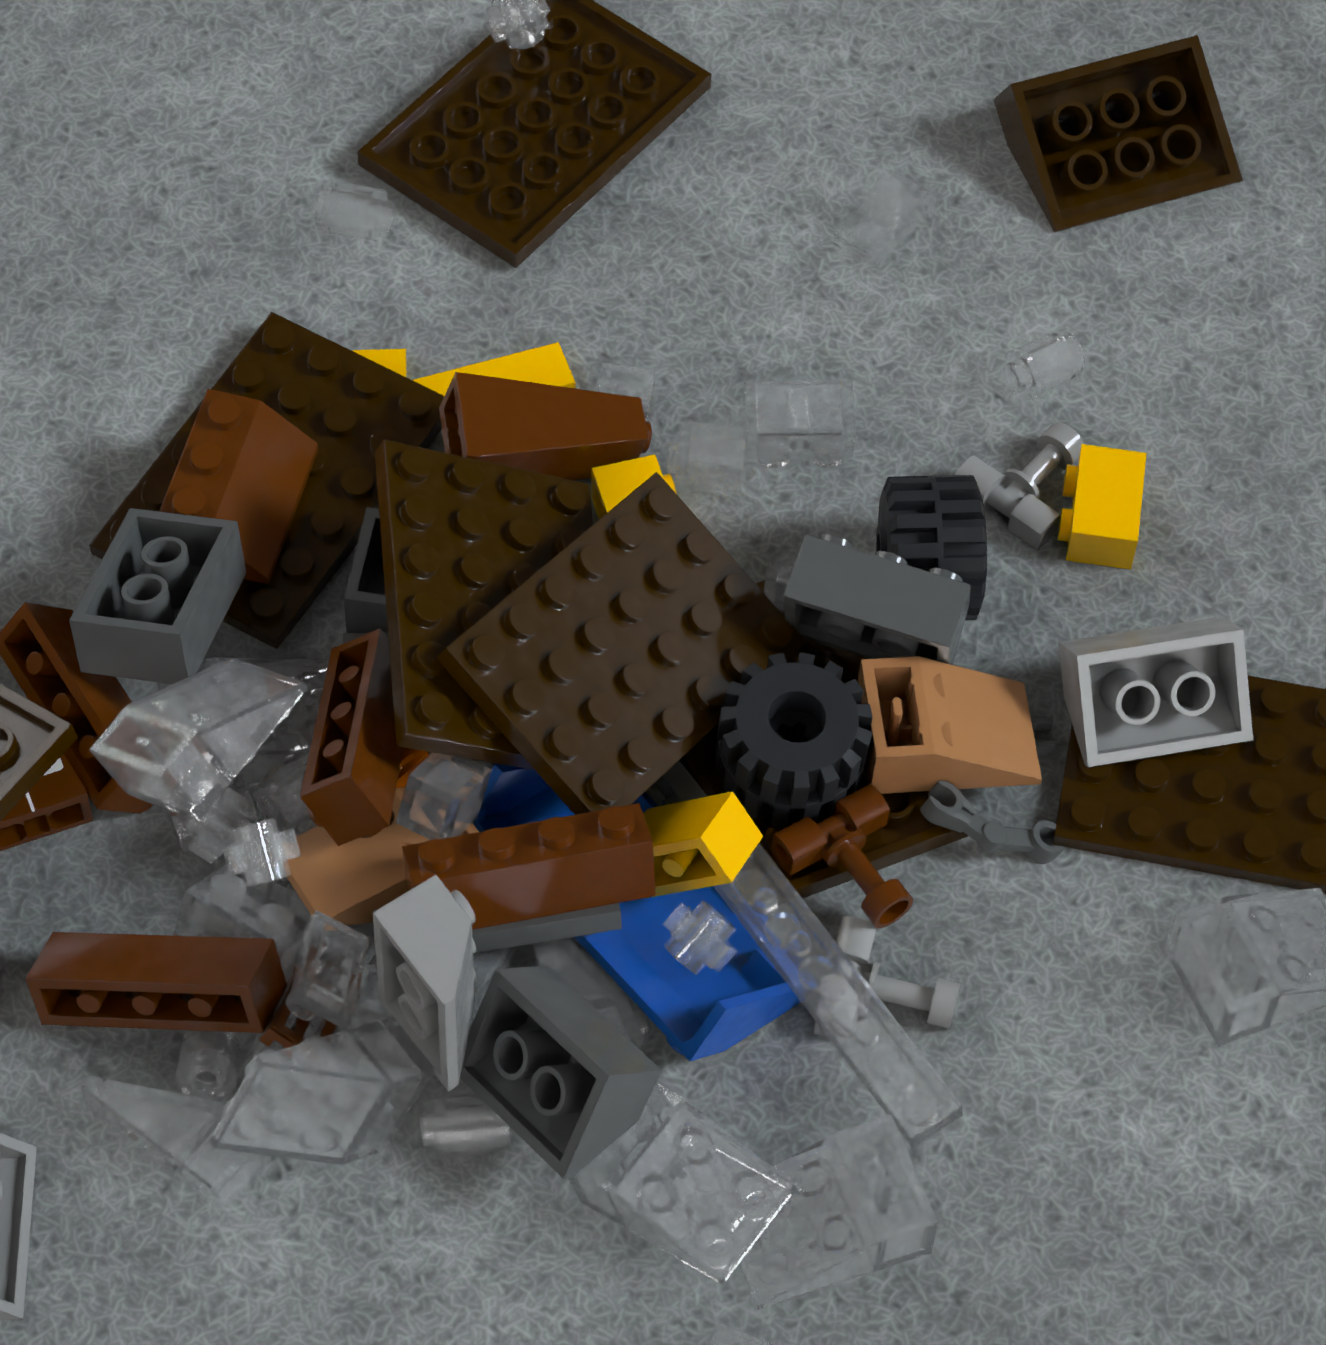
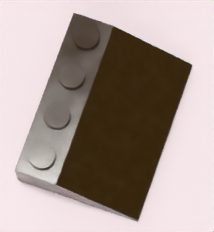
M1198 35L1013 83L993 99L1006 143L1054 232L1243 181Z

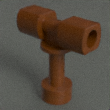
M871 784L838 800L834 815L816 824L810 817H806L773 835L771 851L779 865L789 875L821 859H824L830 867L843 865L865 893L866 897L861 904V909L876 928H884L893 924L913 904L912 896L898 879L884 881L861 851L866 843L865 836L884 827L887 824L890 812L884 797Z

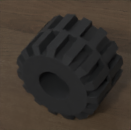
M973 475L888 477L879 502L876 552L886 551L896 554L905 559L908 566L928 572L931 568H941L959 575L963 580L962 582L971 585L969 607L965 620L977 619L985 596L987 578L985 510L975 477Z
M784 653L768 656L767 668L764 670L755 662L742 670L740 683L731 682L725 693L724 705L721 707L715 745V767L717 775H725L723 789L725 792L733 791L736 797L743 795L745 797L743 807L754 818H757L761 810L772 813L771 824L786 827L788 816H799L800 820L810 817L817 823L819 812L822 808L830 816L834 815L836 802L846 797V795L848 796L856 792L860 785L872 736L870 731L873 719L870 704H861L864 690L856 679L844 684L841 681L842 667L832 661H829L824 669L813 665L815 655L799 653L798 662L787 663Z

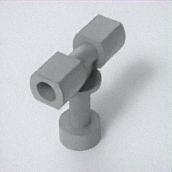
M1060 422L1053 423L1038 438L1037 446L1040 453L1022 471L1008 469L1002 475L973 455L960 466L954 475H973L982 495L984 509L991 505L1010 518L1007 530L1039 550L1056 533L1061 514L1039 500L1040 494L1037 486L1056 466L1066 470L1067 464L1073 465L1078 460L1081 444H1084L1079 434L1070 426Z
M843 917L831 965L836 968L832 984H825L815 1020L814 1034L849 1042L857 1007L869 1009L872 998L928 1011L927 1024L950 1029L961 983L938 977L934 989L878 975L880 963L870 961L877 928L872 922L865 919Z

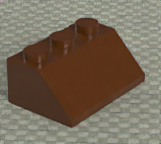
M207 389L159 512L237 521L246 567L244 579L269 584L318 453V443L261 400Z

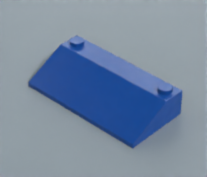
M502 764L494 765L465 810L466 815L479 832L492 828H504L543 821L552 817L574 815L535 770ZM646 792L632 803H639L643 814L649 808L658 807L657 803ZM733 882L620 902L622 929L574 937L664 1033L668 1044L676 1052L684 1055L689 1061L726 1051L800 1004L827 983V980L765 915L758 914L753 903Z

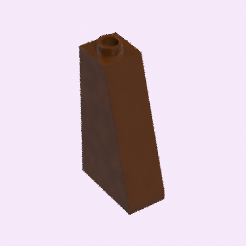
M455 372L439 407L445 453L569 480L589 479L592 476V468L639 458L641 453H646L649 449L652 437L651 424L649 421H645L641 398Z

